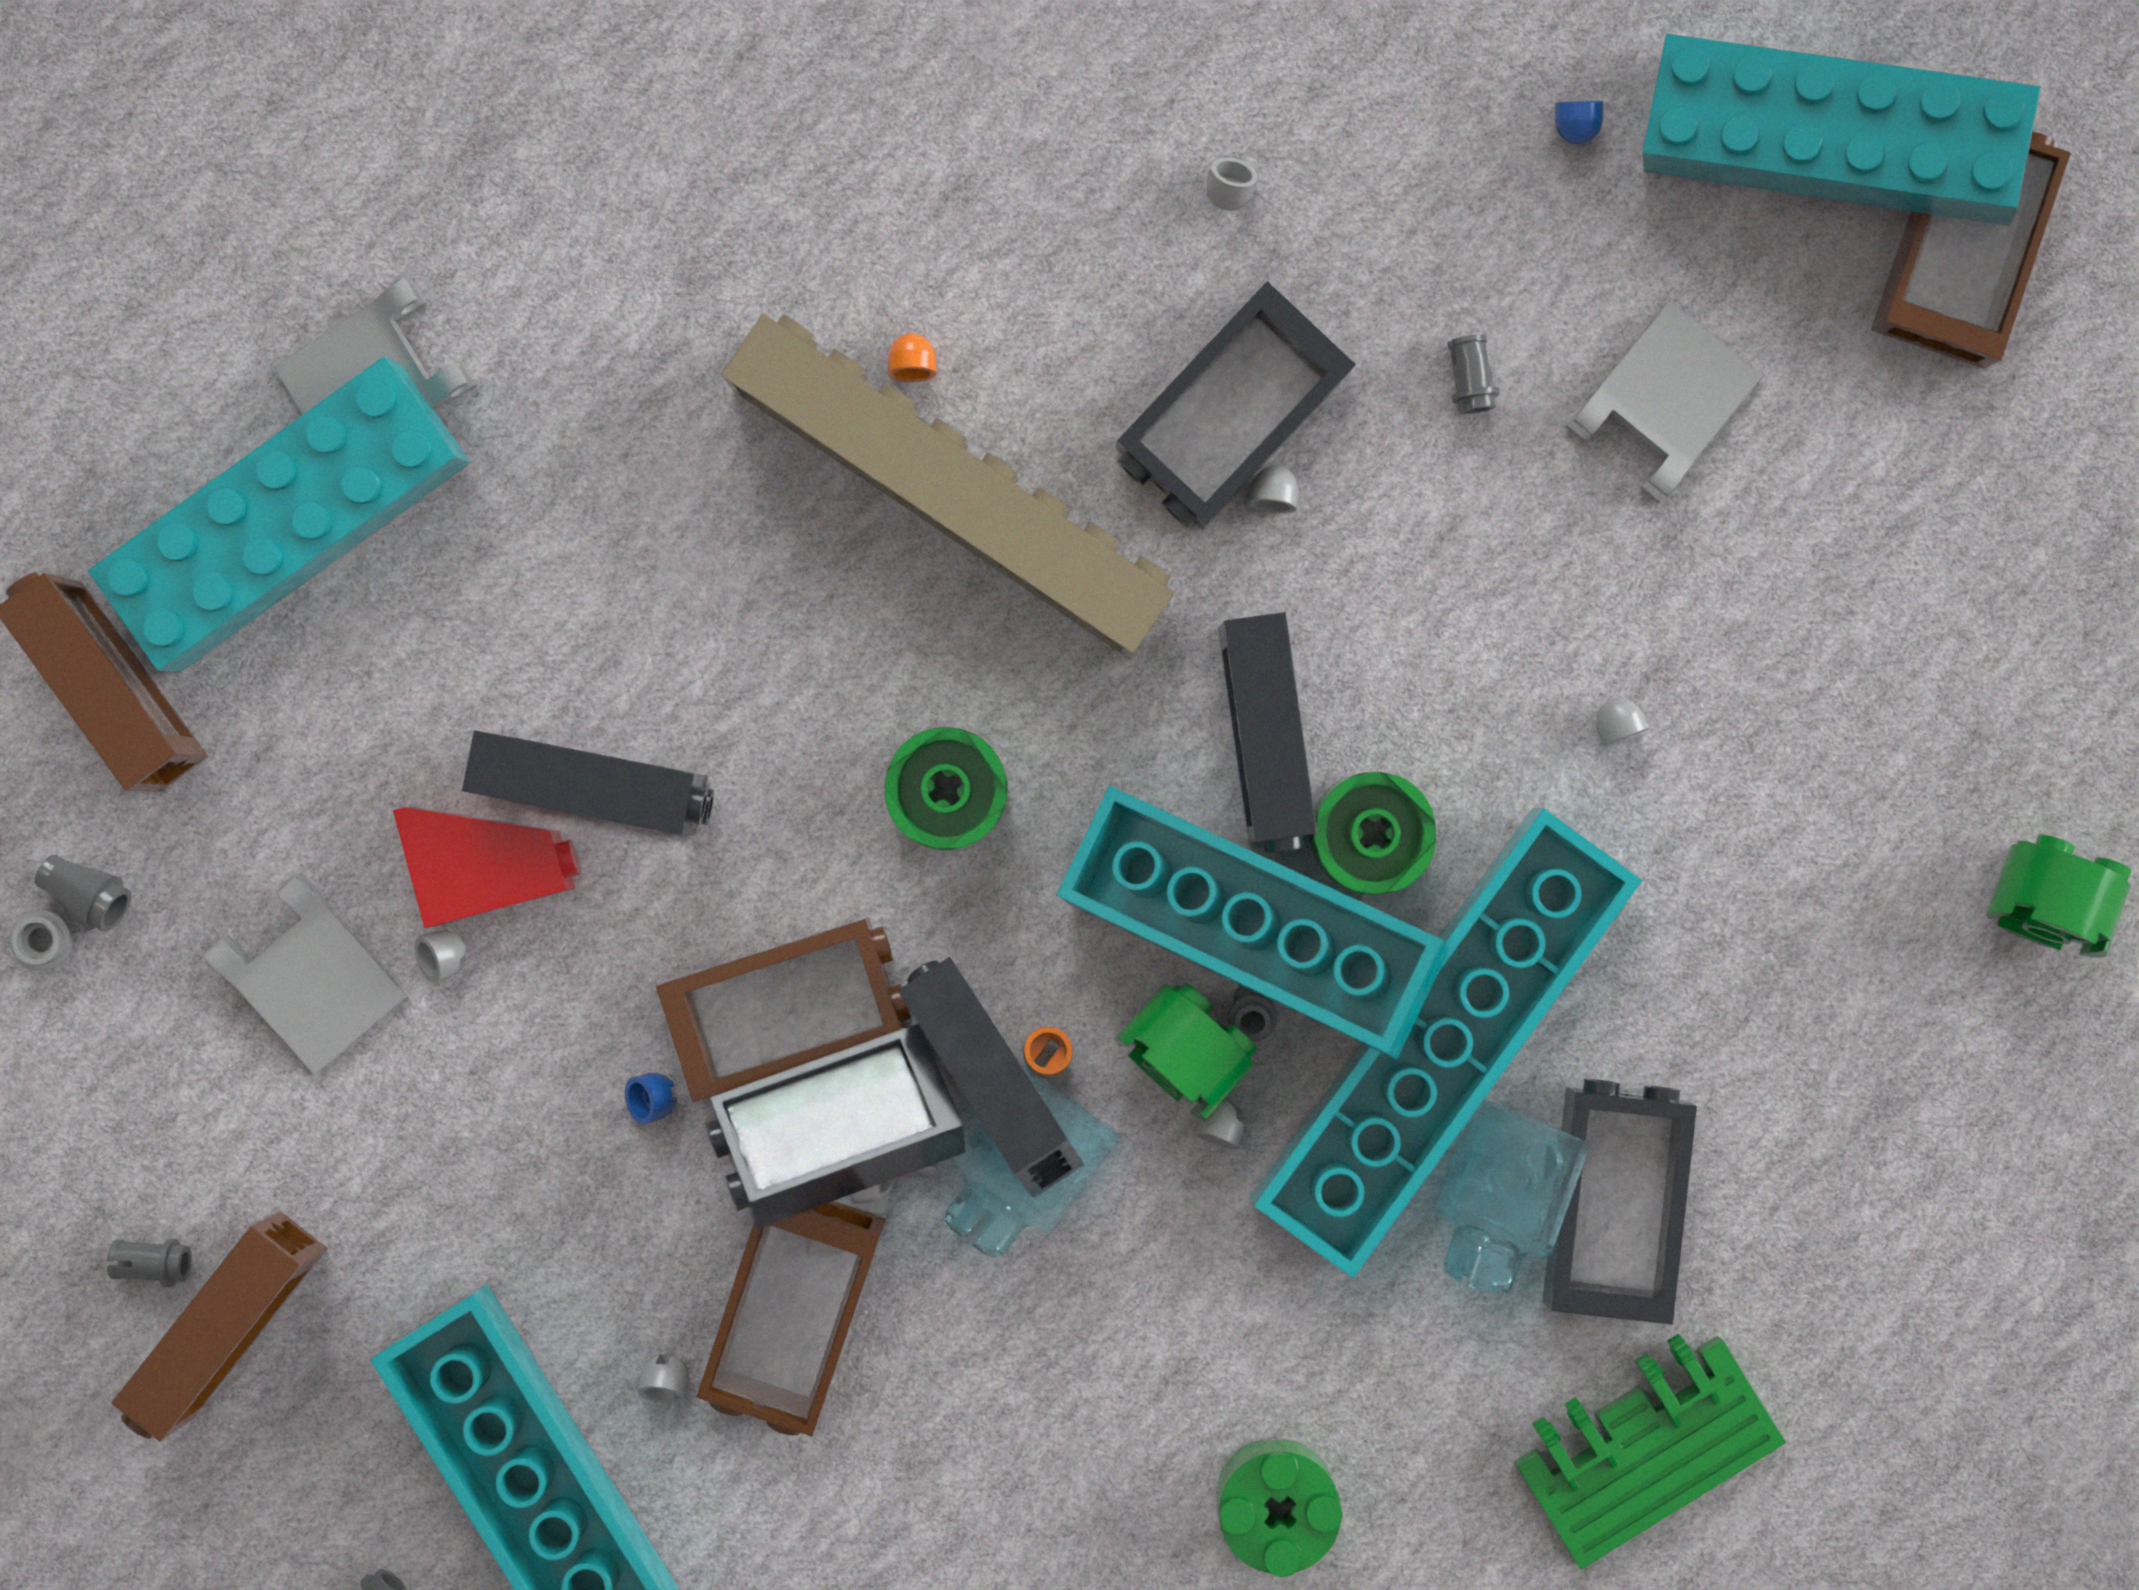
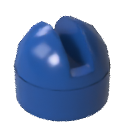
M1603 101L1555 103V125L1558 133L1564 140L1574 144H1582L1591 141L1599 133L1603 122Z
M646 1073L630 1078L625 1086V1102L633 1119L640 1124H647L661 1120L672 1113L677 1104V1097H672L670 1089L675 1086L674 1082L660 1073Z

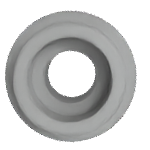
M35 910L24 914L15 922L10 933V947L14 957L23 966L32 970H48L59 966L66 960L72 949L73 935L69 924L62 916L50 910ZM42 928L47 930L52 937L51 946L46 951L40 950L35 944V935Z

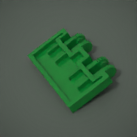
M1679 1333L1667 1340L1672 1356L1678 1365L1682 1366L1692 1382L1691 1385L1675 1395L1663 1378L1664 1374L1654 1359H1651L1647 1353L1637 1358L1635 1362L1660 1404L1653 1408L1639 1386L1613 1400L1595 1412L1608 1434L1605 1438L1601 1437L1576 1397L1564 1404L1567 1408L1566 1414L1574 1427L1580 1430L1590 1446L1571 1459L1560 1443L1561 1438L1552 1423L1547 1422L1544 1417L1532 1423L1558 1467L1550 1471L1536 1449L1519 1458L1514 1463L1580 1569L1590 1565L1786 1444V1441L1724 1340L1719 1336L1697 1349L1710 1371L1707 1375Z

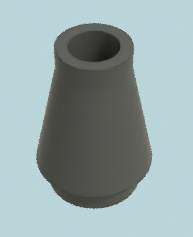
M55 854L49 856L41 864L35 876V885L53 897L87 930L95 928L103 932L111 930L120 922L130 905L131 891L123 887V881L120 877L66 861Z

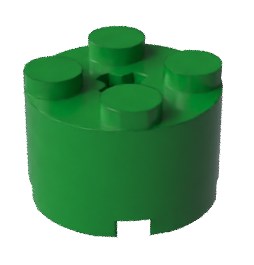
M952 727L931 728L912 736L893 755L885 777V802L896 826L911 840L934 849H958L979 841L999 822L1007 802L1008 781L1000 758L983 739L963 729ZM943 773L947 778H953L958 775L962 779L963 784L957 789L960 800L956 804L951 805L946 799L939 800L938 802L933 800L931 793L937 788L933 778L937 774Z
M1366 772L1348 776L1328 788L1314 807L1317 834L1308 835L1313 857L1328 878L1348 890L1365 894H1385L1401 890L1418 879L1432 860L1436 843L1433 809L1425 795L1415 785L1400 776L1383 772ZM1381 819L1384 826L1380 830V835L1385 840L1382 846L1367 844L1363 847L1359 841L1364 834L1359 827L1360 823L1363 820L1376 822Z
M2038 835L2036 843L2019 840L2017 844L2011 845L1986 912L1987 918L2000 917L1999 927L2049 948L2061 951L2062 945L2069 944L2071 941L2082 944L2079 952L2081 956L2105 957L2131 887L2128 882L2132 871L2131 868L2107 858L2096 857L2094 862L2073 855L2074 845L2049 835Z
M1185 983L1181 987L1176 984L1172 988L1163 984L1114 1040L1119 1046H1130L1132 1043L1135 1048L1128 1057L1177 1102L1183 1095L1192 1104L1196 1101V1106L1190 1112L1205 1121L1254 1067L1250 1057L1258 1048L1235 1026L1230 1024L1228 1028H1225L1212 1020L1207 1014L1213 1006L1191 985Z
M1287 1439L1251 1442L1230 1457L1219 1475L1216 1508L1221 1531L1232 1552L1248 1566L1277 1577L1291 1576L1317 1563L1334 1544L1343 1516L1340 1497L1327 1466L1309 1447L1297 1441ZM1288 1496L1289 1510L1283 1514L1275 1511L1270 1515L1266 1501L1273 1497L1276 1501L1281 1502Z

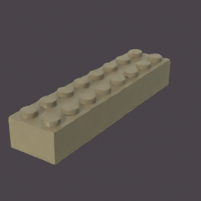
M762 313L721 374L733 392L1131 660L1175 593L1166 586L1170 576L1165 571L1141 556L1133 564L1118 554L1116 551L1120 542L1092 522H1088L1084 530L1066 518L1068 507L1063 502L1040 487L1031 495L1016 485L1018 481L1015 477L1017 472L992 454L986 453L982 461L966 451L968 445L964 443L966 438L961 433L938 418H935L931 426L917 418L918 411L913 408L915 403L895 388L885 383L881 390L877 391L866 383L868 378L863 374L864 369L859 364L836 349H833L828 357L815 349L818 344L811 339L813 334L790 317L782 314L778 322Z

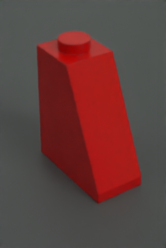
M403 807L393 810L424 928L451 923L575 889L572 876L580 874L577 853L571 840L562 841L561 833L558 830L418 807Z

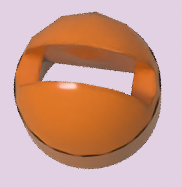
M914 333L898 337L891 345L888 354V376L891 379L903 382H919L934 378L936 376V354L931 343L922 335Z
M1048 1026L1038 1028L1029 1035L1023 1048L1024 1062L1035 1075L1047 1078L1057 1076L1070 1063L1073 1053L1071 1041L1058 1028ZM1051 1039L1060 1047L1043 1068L1037 1065L1035 1060L1043 1053Z

